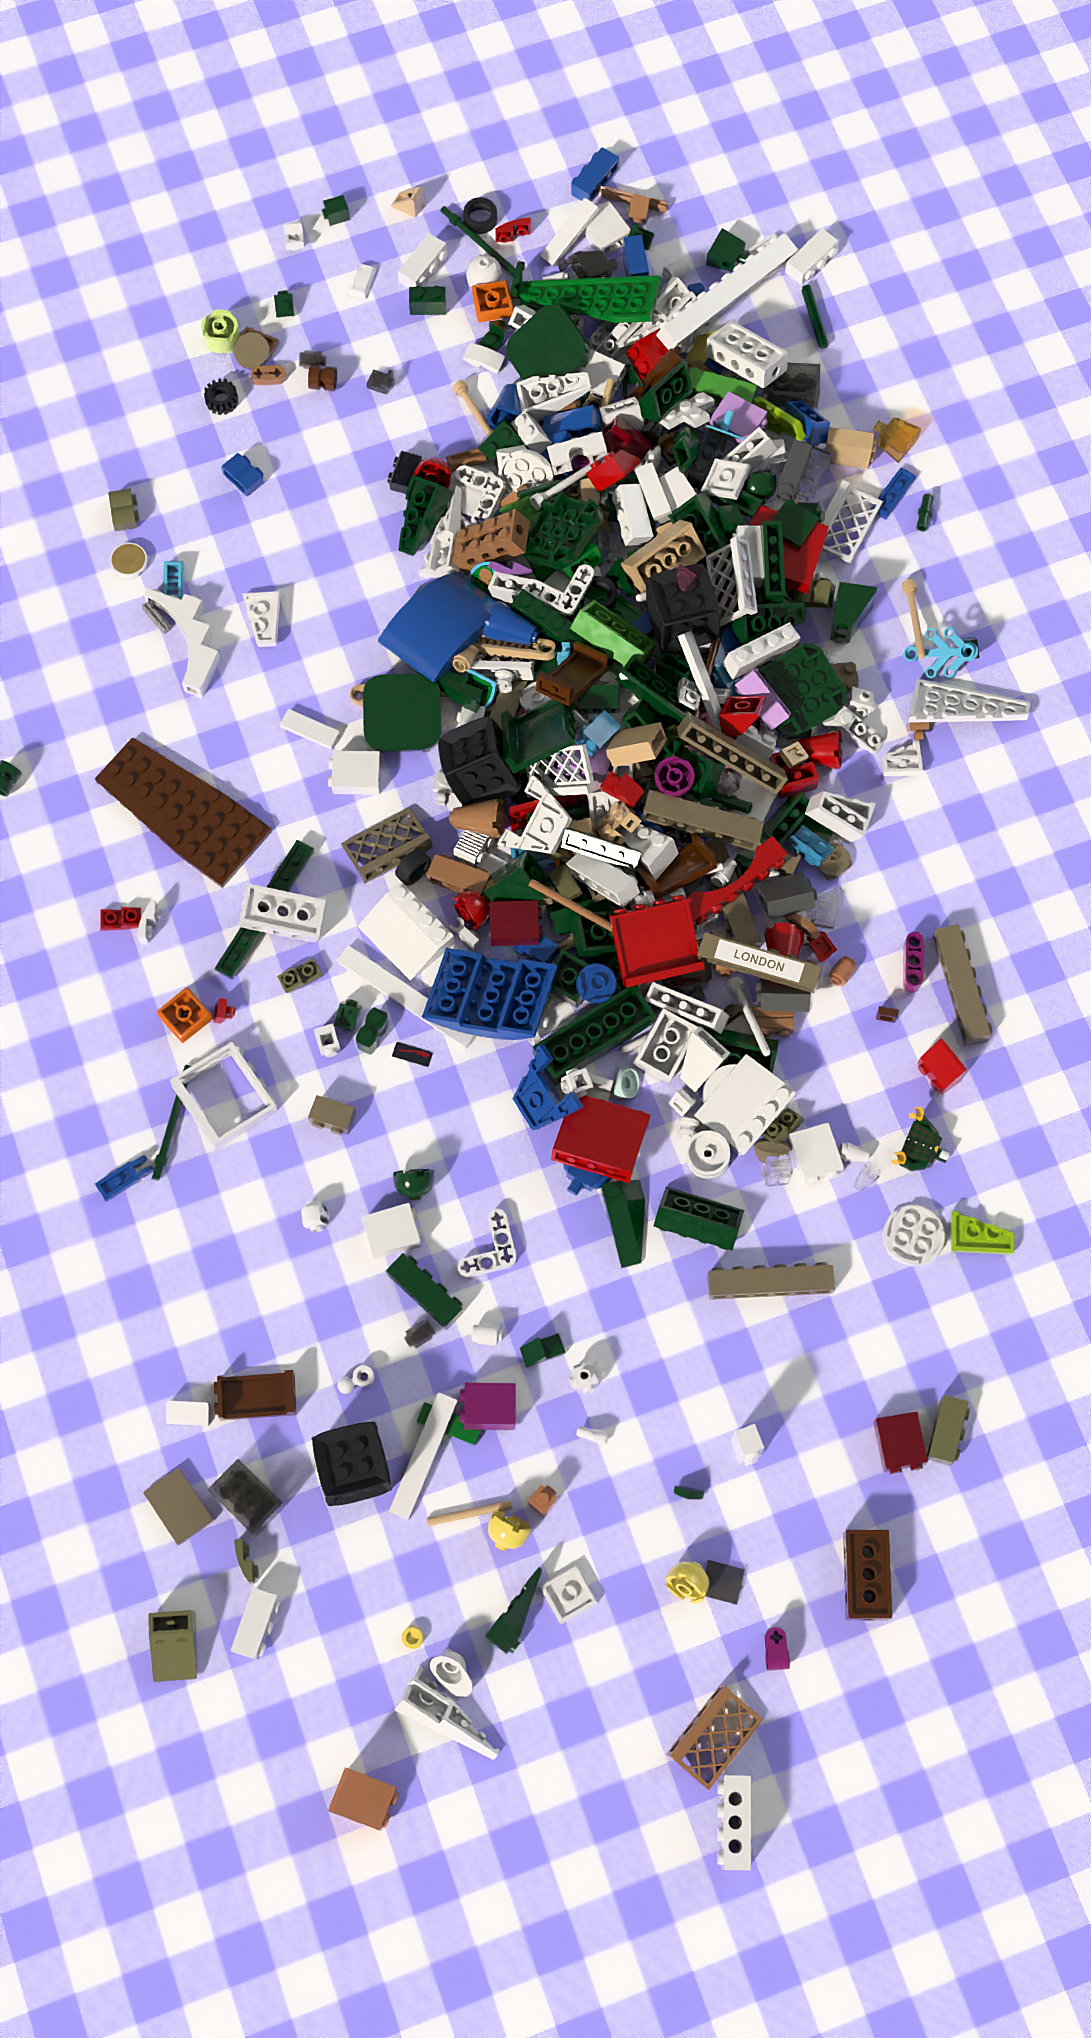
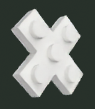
M704 392L696 394L689 400L685 398L659 423L667 429H671L682 422L697 428L710 421V416L705 410L715 405L714 399Z

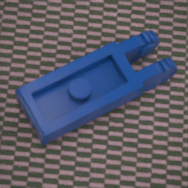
M146 1155L135 1159L131 1163H126L95 1183L106 1202L154 1171L153 1166H148L138 1173L135 1171L134 1168H138L146 1163L148 1160Z

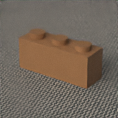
M435 854L426 876L427 882L458 893L473 890L481 895H485L483 891L490 878V873L480 867L477 869L473 868L464 861H454L447 855L442 854L440 856Z

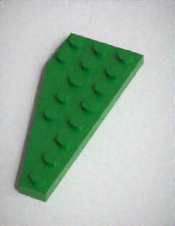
M659 275L521 281L518 297L519 300L544 306L554 304L568 312L614 323L651 322L662 280Z

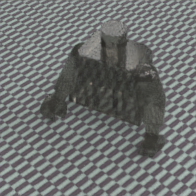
M577 251L570 255L568 259L560 258L557 262L560 272H563L571 265L579 279L610 278L612 271L618 267L616 259L608 260L602 251Z
M703 938L696 940L699 947ZM703 961L704 970L661 979V982L671 990L686 996L692 995L694 999L703 1002L706 1000V996L702 990L708 988L709 981L712 979L711 963Z

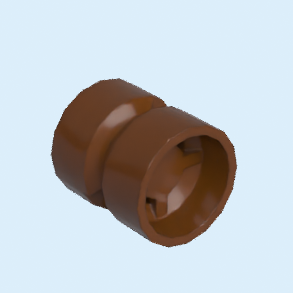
M311 364L308 372V388L320 390L323 387L325 391L335 392L337 367L326 366L323 369L321 365Z

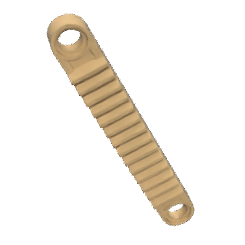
M482 635L472 644L477 647L479 653H482L484 656L488 653L492 657L496 654L498 657L504 655L505 658L511 656L513 659L518 657L520 660L526 658L527 661H530V659L551 660L557 654L555 643L549 639L538 638L536 643L524 645L492 640ZM544 648H551L549 652H542Z

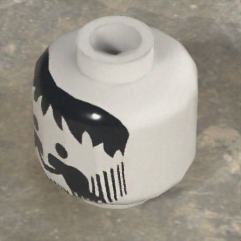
M321 1201L307 1202L302 1208L303 1226L311 1229V1232L323 1231V1227L329 1224L328 1208Z

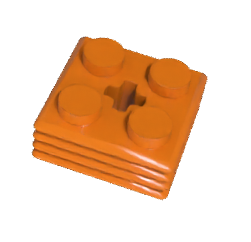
M507 280L472 286V296L478 322L512 316L513 305Z
M185 987L156 1011L158 1017L181 1043L186 1042L213 1019L211 1013L188 987ZM182 1013L188 1014V1017H186V1018L183 1017V1018H182V1015H181V1014H182Z

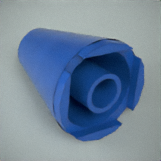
M507 384L502 388L487 416V423L489 422L491 430L503 417L511 424L522 413L517 385Z
M497 601L489 612V614H492L490 620L486 619L483 635L486 638L524 645H532L538 641L540 635L538 627L503 602Z

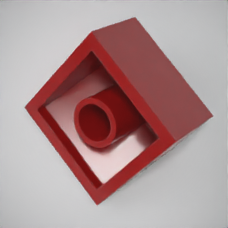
M660 329L637 340L625 353L642 380L668 352L666 346L656 336Z
M619 450L616 453L611 451L603 457V461L598 459L590 465L591 469L586 472V475L597 492H600L628 475L641 463V460L623 450Z
M728 696L719 714L722 733L729 737L742 735L759 717L766 701V696Z
M942 1038L927 1050L917 1062L921 1074L926 1075L930 1079L933 1089L939 1091L942 1095L960 1083L967 1071V1068Z

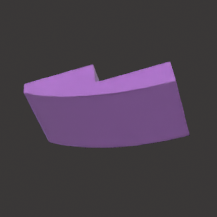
M490 561L487 567L494 571L511 575L531 574L532 571L510 561L508 568L493 561Z

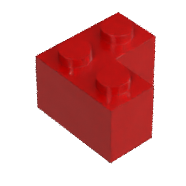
M779 752L771 755L769 761L784 769L788 778L778 792L780 799L792 794L817 789L819 776L813 762L789 769L779 755Z

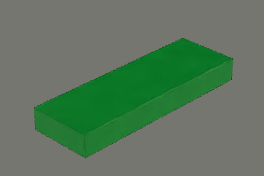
M424 1402L416 1421L417 1423L425 1425L433 1405ZM453 1413L445 1434L475 1446L482 1430H463L460 1416Z

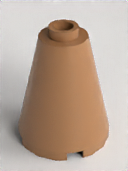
M492 799L453 808V812L449 813V822L454 828L501 838L500 835L503 834L505 815H502L500 810L504 809L502 799Z

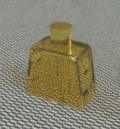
M896 417L892 418L888 425L878 420L873 430L880 434L878 446L897 463H900L916 443L921 432V428Z

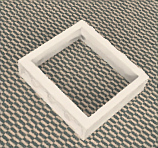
M233 1042L228 1043L170 1079L172 1088L214 1150L222 1147L277 1112L276 1105L278 1103L272 1094L268 1095L265 1090L267 1088L261 1077L257 1078L255 1076V1068L250 1061H245L243 1058L244 1052L239 1046H235ZM229 1056H232L267 1108L221 1137H218L184 1087V1084Z

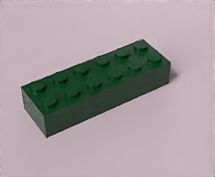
M636 986L627 987L532 1046V1052L535 1057L537 1047L545 1045L553 1060L545 1067L544 1071L555 1086L562 1082L561 1078L566 1076V1071L574 1068L581 1070L653 1025L656 1021V1014Z

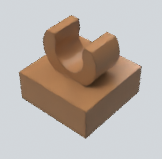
M929 722L907 723V732L913 731V740H923V731L929 729Z

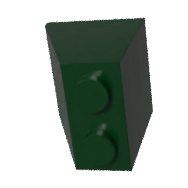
M839 582L830 640L837 643L850 642L873 608L877 587Z
M526 851L492 873L483 892L490 902L538 901L544 899L546 895L528 886L530 881L534 879L549 888L552 880L532 855Z

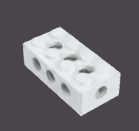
M732 320L707 338V357L763 389L787 371L789 352Z
M247 883L244 890L238 927L316 943L320 935L326 900ZM258 906L265 907L267 912L259 911ZM277 911H284L286 916H280ZM297 914L303 915L305 921L298 919Z
M723 1775L721 1780L717 1781V1794H721V1803L717 1804V1817L721 1818V1827H717V1841H721V1850H717V1864L721 1865L723 1870L751 1871V1776ZM732 1792L736 1793L739 1797V1802L736 1806L731 1805L729 1802V1795ZM731 1816H735L739 1820V1825L736 1829H732L729 1826ZM733 1839L739 1844V1848L735 1853H732L728 1847L729 1842Z

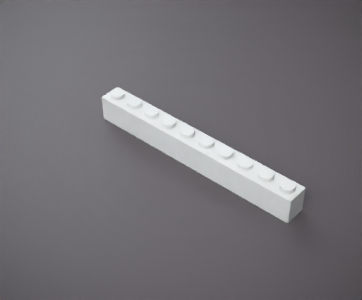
M785 233L780 237L774 236L768 242V246L764 244L757 250L758 254H751L743 265L739 263L733 269L732 274L728 272L720 279L721 282L719 284L717 281L709 287L710 291L707 293L703 291L697 296V301L695 302L691 300L684 307V311L678 310L672 316L671 321L665 320L659 326L660 331L656 336L668 350L670 348L672 350L677 348L785 264L798 251V248Z

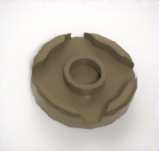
M248 332L241 335L236 341L234 356L243 368L252 370L254 367L265 365L268 362L270 346L261 334Z

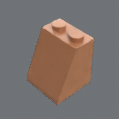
M345 1767L328 1811L381 1831L382 1827L387 1828L391 1817L388 1811L391 1805L395 1806L399 1793L396 1792L397 1787Z

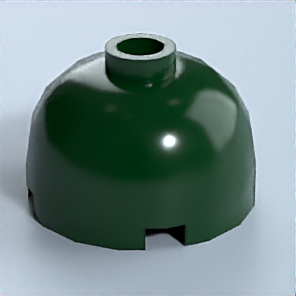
M772 473L751 474V478L745 480L742 490L762 500L761 505H763L765 500L770 499L775 494L777 488L776 474L773 476Z
M410 1169L405 1171V1173H403V1170L394 1171V1187L401 1195L408 1196L409 1200H420L421 1196L429 1193L434 1185V1170Z

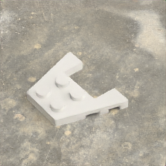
M532 775L525 792L540 801L522 836L505 828L498 845L554 855L572 818L539 778Z

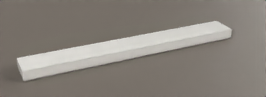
M347 945L336 961L341 966L464 1049L475 1038V1035L451 1030L423 1019L422 1015L428 998L351 946Z

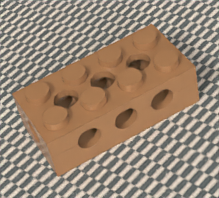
M514 509L457 531L452 563L464 573L469 574L477 564L484 561L499 563L525 553L530 521Z

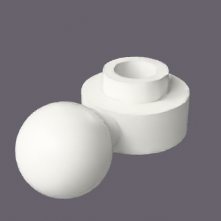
M366 1365L358 1366L354 1370L352 1378L343 1377L339 1380V1391L343 1394H348L353 1391L355 1385L360 1387L370 1386L375 1379L374 1371ZM363 1374H368L366 1380H361Z

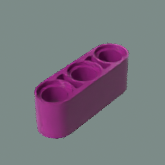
M919 932L909 933L903 945V987L906 991L913 993L920 989L924 978V938ZM909 941L917 942L918 946H912ZM914 959L918 964L912 965L909 960ZM909 978L916 979L918 983L912 984Z

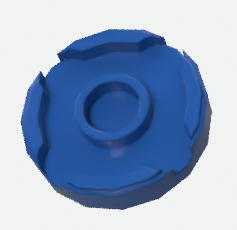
M593 963L585 966L579 972L576 979V988L579 995L585 1001L600 1004L611 998L616 990L617 980L611 969L603 964Z

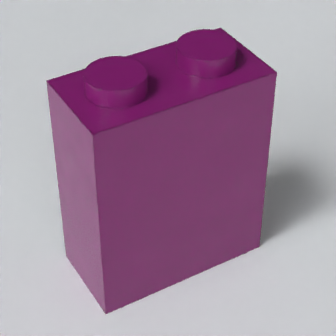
M465 1382L464 1389H460V1402H464V1410H460V1423H463V1430L515 1429L516 1383Z

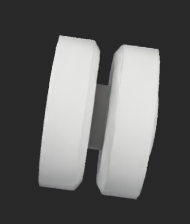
M701 1131L693 1135L685 1149L687 1166L699 1178L705 1180L716 1179L723 1175L729 1167L731 1160L730 1146L726 1139L717 1132ZM706 1152L711 1153V1157H705L704 1155H706Z

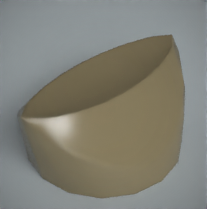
M764 1137L757 1140L753 1145L756 1157L762 1164L767 1166H775L781 1163L790 1150L786 1142L781 1141L775 1145Z

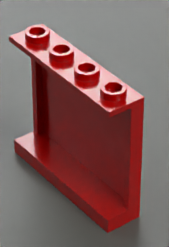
M761 505L754 517L751 518L749 526L761 527L762 521H772L778 511ZM817 522L800 549L783 540L786 588L808 594L829 526Z
M677 895L673 896L671 901L665 902V899L653 901V905L637 904L633 906L634 909L626 911V908L614 910V914L609 915L624 986L631 987L705 969L704 962L698 960L697 956L698 946L689 906L691 898Z
M587 1095L580 1097L579 1100L584 1107L563 1118L552 1149L551 1160L630 1184L633 1169L649 1126L651 1114Z

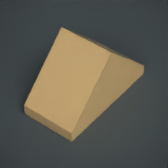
M418 186L399 192L391 206L416 218L424 205L423 188Z

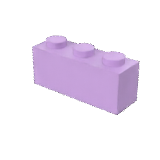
M756 667L736 682L735 686L737 688L735 690L739 696H766V701L759 715L761 717L759 720L765 728H769L772 731L790 717L791 712Z

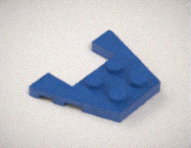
M545 1045L537 1047V1054L528 1065L530 1069L526 1077L522 1078L512 1098L532 1130L541 1129L584 1107L575 1092H569L559 1102L541 1072L553 1060V1057Z

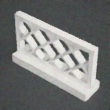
M842 480L825 511V520L822 522L824 525L829 526L825 540L832 538L835 546L828 547L823 545L821 551L851 563L883 501L849 487V482ZM849 494L857 496L859 501L849 503ZM870 502L876 504V507L867 511L864 504ZM861 505L863 512L854 515L852 507ZM848 509L851 516L842 518L840 511ZM865 516L867 524L859 526L856 519ZM853 520L855 527L846 530L844 522ZM841 524L843 531L834 533L832 526ZM857 531L859 539L851 541L848 533ZM845 535L847 542L838 544L836 537ZM849 546L851 549L850 555L843 554L840 548Z
M739 537L730 539V544L706 556L707 570L717 602L720 592L724 593L720 603L718 602L719 614H721L723 609L726 610L723 619L720 620V627L745 614L753 615L758 612L749 541ZM732 550L731 559H726L729 552ZM719 557L720 559L715 568L713 559ZM726 561L728 565L723 573L720 570ZM734 566V575L731 578L729 574ZM718 574H721L722 577H721V579H720L718 585H716V581H715V580H716ZM729 579L730 583L727 589H722L726 580ZM736 584L737 591L735 595H732L731 592ZM730 596L733 599L727 608L725 604ZM738 602L739 611L733 612Z
M481 653L475 657L470 667L472 670L492 679H496V671L507 670L514 674V680H534L535 659H530V662H520V659L516 657L510 661H501L504 655L498 657L494 654L491 661H483L482 659L486 656ZM456 670L457 674H460L462 676L466 675V671L459 672L458 670Z
M586 744L571 745L551 755L550 763L543 759L526 768L528 781L536 772L542 777L540 781L553 796L589 794L600 789L599 781L593 780ZM576 750H580L581 760L574 755ZM561 751L568 756L565 761L558 756ZM570 760L577 765L575 771L568 765ZM555 761L562 766L560 771L553 766ZM540 762L547 767L545 772L538 767ZM580 769L585 772L586 779H583L578 774ZM565 770L572 775L570 780L563 776ZM550 771L557 776L555 781L548 777Z

